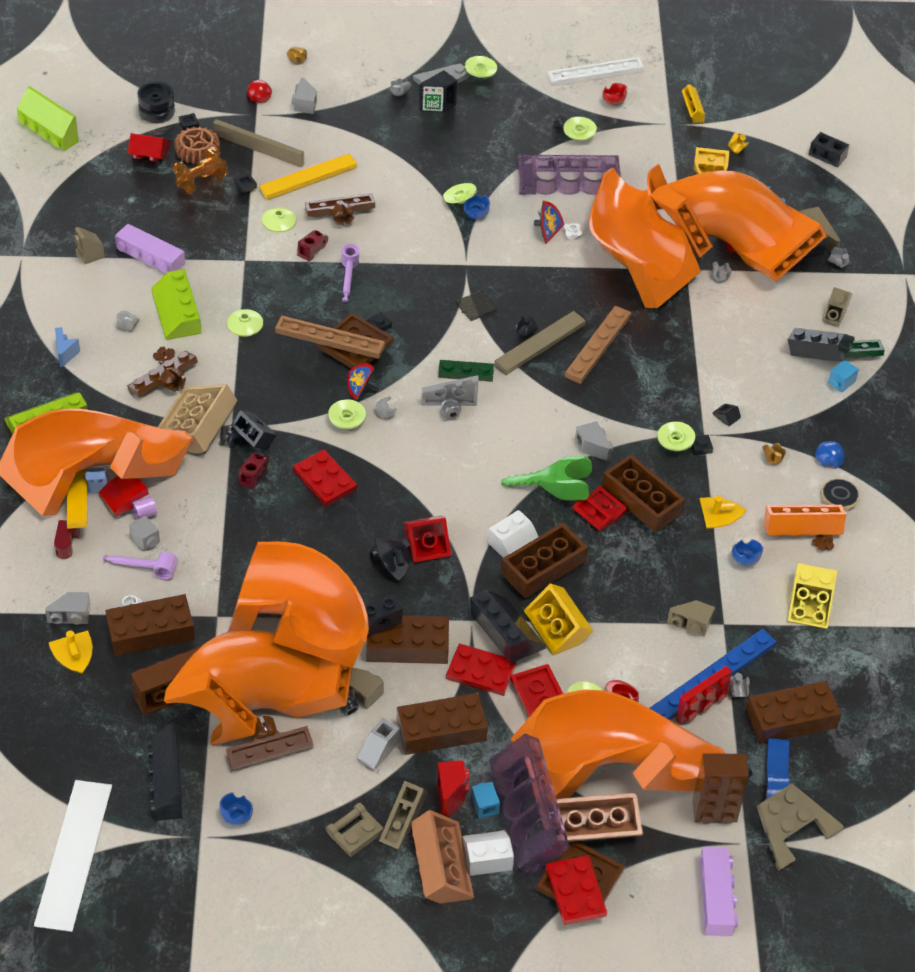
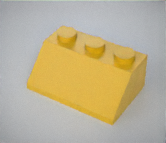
M549 584L524 610L554 655L580 645L593 632V629L566 590L557 585Z

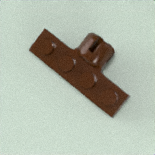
M372 193L305 202V210L308 217L333 215L335 222L341 226L344 225L343 222H346V225L352 223L354 220L353 211L376 208Z
M188 351L180 352L174 358L165 361L159 367L150 370L144 376L128 384V390L138 397H141L157 386H164L173 392L179 391L186 382L182 371L198 362L197 357Z
M263 716L264 722L262 724L260 718H257L255 734L252 735L253 740L251 742L226 748V754L232 771L313 748L314 744L308 727L304 726L282 733L277 731L272 717Z

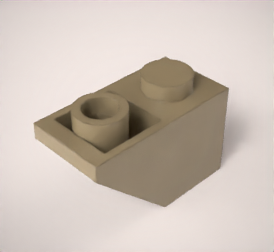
M76 227L74 241L77 245V249H75L77 257L81 258L85 264L105 258L104 247L95 233Z
M834 287L822 321L840 326L853 293Z
M697 600L670 608L667 623L705 637L713 620L715 607Z

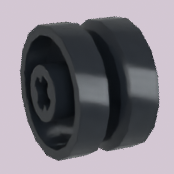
M154 81L143 84L138 89L139 114L144 120L160 123L174 116V92L169 84Z

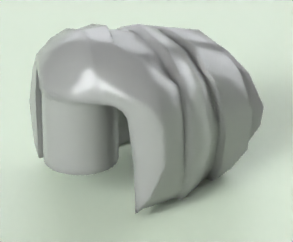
M401 78L391 81V92L394 96H402L412 85L408 81L403 83Z
M834 247L828 262L840 268L847 266L850 262L847 249Z
M715 261L712 264V275L718 282L725 281L731 276L732 269L729 267V263L719 266Z
M125 310L119 312L116 316L118 329L123 331H132L134 325L140 320Z
M391 396L380 399L376 404V413L383 419L393 416L397 408L391 409L387 403Z
M736 673L733 677L731 676L729 688L732 697L749 696V677L742 680L743 676L740 673Z

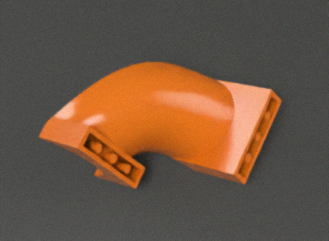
M659 164L653 166L648 172V190L635 189L617 174L614 168L604 173L589 219L591 233L601 247L610 256L629 269L645 308H658L701 272L683 228L662 218L658 210L663 208L649 196L658 187L667 185Z
M713 171L696 174L658 187L649 195L651 199L666 211L677 226L683 228L694 255L701 258L713 247L707 236L718 237L729 243L747 265L775 282L827 236L820 223L786 205L762 182L739 172Z
M85 409L53 410L40 414L15 428L0 461V476L42 516L57 515L77 472L97 465H111L110 468L122 479L175 476L193 437L186 431L150 426L98 411Z
M290 542L257 543L243 579L228 632L251 631L257 614H279L282 617L276 629L274 643L353 668L366 642L369 627L363 600L348 575L326 555L310 547Z
M261 630L232 631L212 638L193 654L167 687L164 702L192 704L213 713L221 721L212 733L210 744L214 746L254 735L257 716L251 712L252 710L270 708L295 718H301L346 706L352 668L274 643L275 633Z
M578 690L545 699L511 737L513 744L548 804L553 799L570 798L598 766L611 763L638 766L633 774L643 790L694 792L702 754H726L721 747L697 737L650 708L630 698L603 690Z

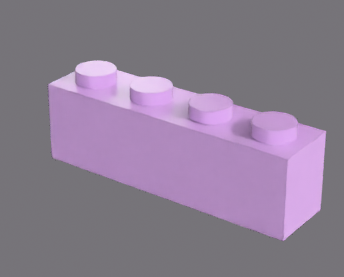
M127 224L115 235L116 248L164 273L179 270L185 265L183 250L130 224Z
M702 847L700 867L705 935L732 936L734 928L738 927V915L734 914L737 902L736 894H732V888L735 887V877L731 875L730 869H733V856H729V847Z

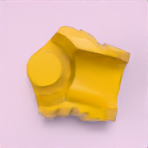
M739 132L733 134L728 144V147L736 154L746 148L749 143L743 142L746 136L744 134L738 135Z

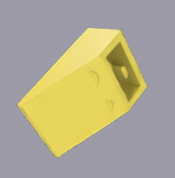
M798 563L794 577L788 622L828 629L837 570Z

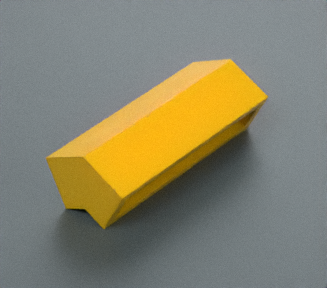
M688 84L682 90L690 116L694 123H703L705 113L697 90Z

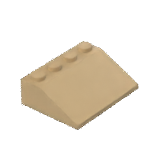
M227 384L185 387L158 427L186 431L193 437L187 452H205L222 424H224L225 419L233 410L237 399Z

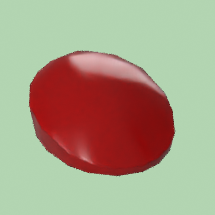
M611 680L606 684L605 691L619 694L639 703L638 691L627 682Z

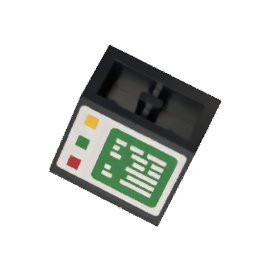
M445 70L420 83L419 110L445 112L456 106L457 79Z

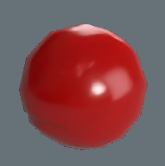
M255 80L249 84L246 96L252 102L263 103L271 98L272 89L264 80Z
M612 83L609 89L607 87L604 88L602 97L609 104H621L627 97L628 87L622 83Z

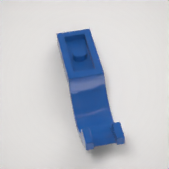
M768 739L766 799L789 785V741Z

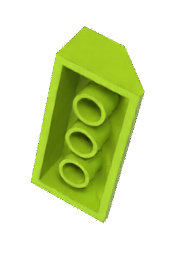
M31 86L27 87L17 107L18 121L62 151H66L78 143L76 116Z
M186 270L167 272L151 288L165 339L170 340L201 334V320Z
M72 393L5 417L4 420L13 435L17 426L40 414L60 409L88 410L80 393Z

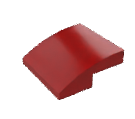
M118 475L99 492V496L115 516L133 509L132 502L149 495L147 487L139 478L122 479Z
M602 486L595 489L586 500H579L572 506L574 511L598 531L609 527L628 512L627 507Z

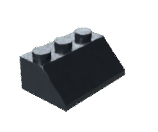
M794 328L788 337V344L791 356L842 362L855 337L843 333Z

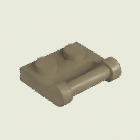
M361 803L356 804L351 812L336 823H331L325 828L328 835L350 857L380 836L384 830ZM358 816L362 819L342 835L338 832Z

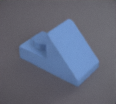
M62 327L55 328L59 364L60 367H63L80 352L79 339L68 340L67 334H63Z
M108 467L88 468L85 472L89 493H99L108 483Z

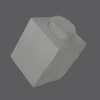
M146 515L129 524L131 538L143 551L160 543L159 529Z

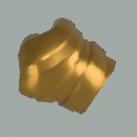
M294 46L287 51V56L289 60L297 65L298 58L299 62H305L307 50Z
M779 443L773 444L772 447L768 444L762 446L767 462L776 465L784 459L786 450Z

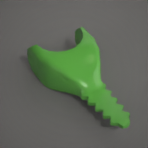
M586 456L564 457L543 470H538L535 473L531 472L527 475L508 476L502 479L501 482L502 485L507 487L519 484L521 486L535 484L562 500H586L589 496V487L584 481L579 479L590 475L592 472V462Z

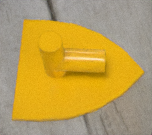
M720 495L699 498L706 529L730 525L740 519L746 512V509L739 504L723 499Z
M88 630L75 635L73 631H68L65 638L49 642L54 657L63 666L79 673L85 671L93 651Z

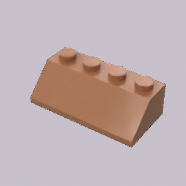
M637 793L553 799L550 802L551 829L556 843L643 835Z
M428 810L411 822L425 898L440 904L470 900L474 898L459 822Z

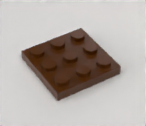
M350 313L334 327V329L385 341L383 351L394 341V337L354 313ZM317 344V348L350 368L363 363L369 364L375 359Z
M577 841L564 842L551 863L589 855L605 903L623 874L625 865ZM545 871L536 885V890L556 900L547 871Z

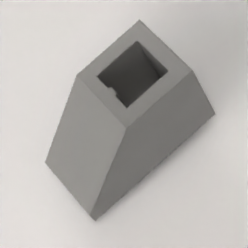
M301 78L299 84H296L295 94L292 96L294 111L314 114L317 105V90L305 78Z
M597 421L576 427L575 440L583 453L605 461L611 459L613 445L611 441L607 440L604 429L600 427Z
M67 592L47 606L45 609L47 623L88 624L90 612L89 592Z
M382 717L370 731L357 760L375 771L399 743L400 728Z

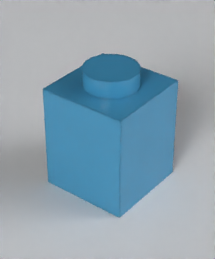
M843 360L831 370L828 383L843 392L856 382L859 369L848 361Z
M479 783L472 786L471 800L478 819L498 815L500 802L493 783Z

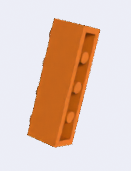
M766 505L763 526L767 535L835 536L844 533L846 513L842 505Z

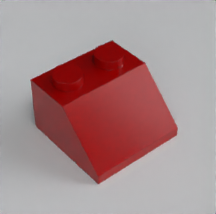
M130 133L128 154H132V158L142 159L144 156L149 157L150 161L159 162V159H165L171 141L160 137Z
M440 515L403 522L413 563L452 556L446 517Z
M464 760L438 762L437 791L441 815L448 818L465 802V793H469L468 781H470L469 768H465Z

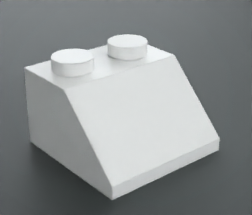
M518 510L489 528L488 544L504 558L538 538L532 522Z
M505 831L462 836L470 876L513 869V850L510 837Z

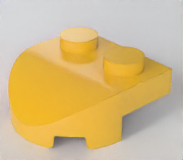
M696 147L695 173L727 171L729 151Z

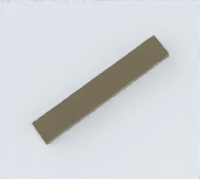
M217 119L213 122L214 133L217 134V137L298 167L304 165V151Z
M572 311L494 360V365L507 375L585 326L586 320L575 311Z

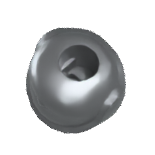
M453 398L445 399L441 405L442 414L446 419L458 417L462 410L460 403Z

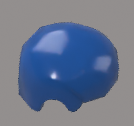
M476 194L464 203V212L471 219H483L489 213L490 200L486 195L481 197Z
M823 442L818 445L815 451L816 460L824 467L831 465L834 469H837L845 461L843 448L837 442Z
M751 539L748 543L740 540L737 544L733 545L731 553L737 563L752 566L759 562L764 548L761 543L754 539Z
M230 792L220 800V814L225 822L232 825H242L251 819L253 806L244 795L236 797L233 792Z

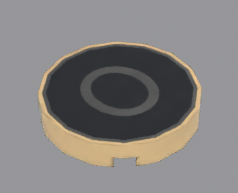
M831 479L823 485L821 490L822 501L824 500L826 505H842L844 511L856 507L860 497L856 485L845 479Z

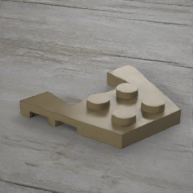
M792 783L757 806L765 833L767 832L771 844L769 847L773 851L776 860L775 866L778 871L796 860L785 844L784 839L811 821H815L826 839L844 828L840 822Z

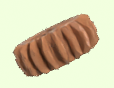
M193 126L192 129L181 130V134H177L174 142L178 158H181L182 161H187V164L192 162L195 165L196 163L202 164V162L208 163V160L213 161L220 150V141L217 134L213 133V130H208L207 127L202 129L201 127L195 128Z

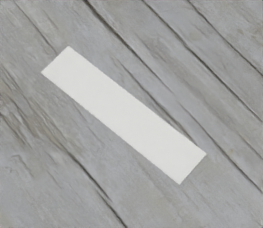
M75 780L34 923L35 927L73 931L112 785Z

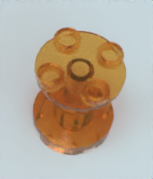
M214 146L204 149V159L198 161L197 166L190 170L180 161L174 163L172 167L177 176L175 179L179 188L183 187L187 194H191L195 191L194 179L199 176L205 178L212 175L217 180L224 178L228 174V168L225 159L221 160L219 156L221 152Z

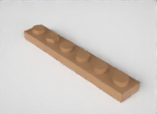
M615 306L567 369L565 377L581 384L630 319L631 312Z
M282 315L275 327V333L377 359L380 358L385 347V341Z

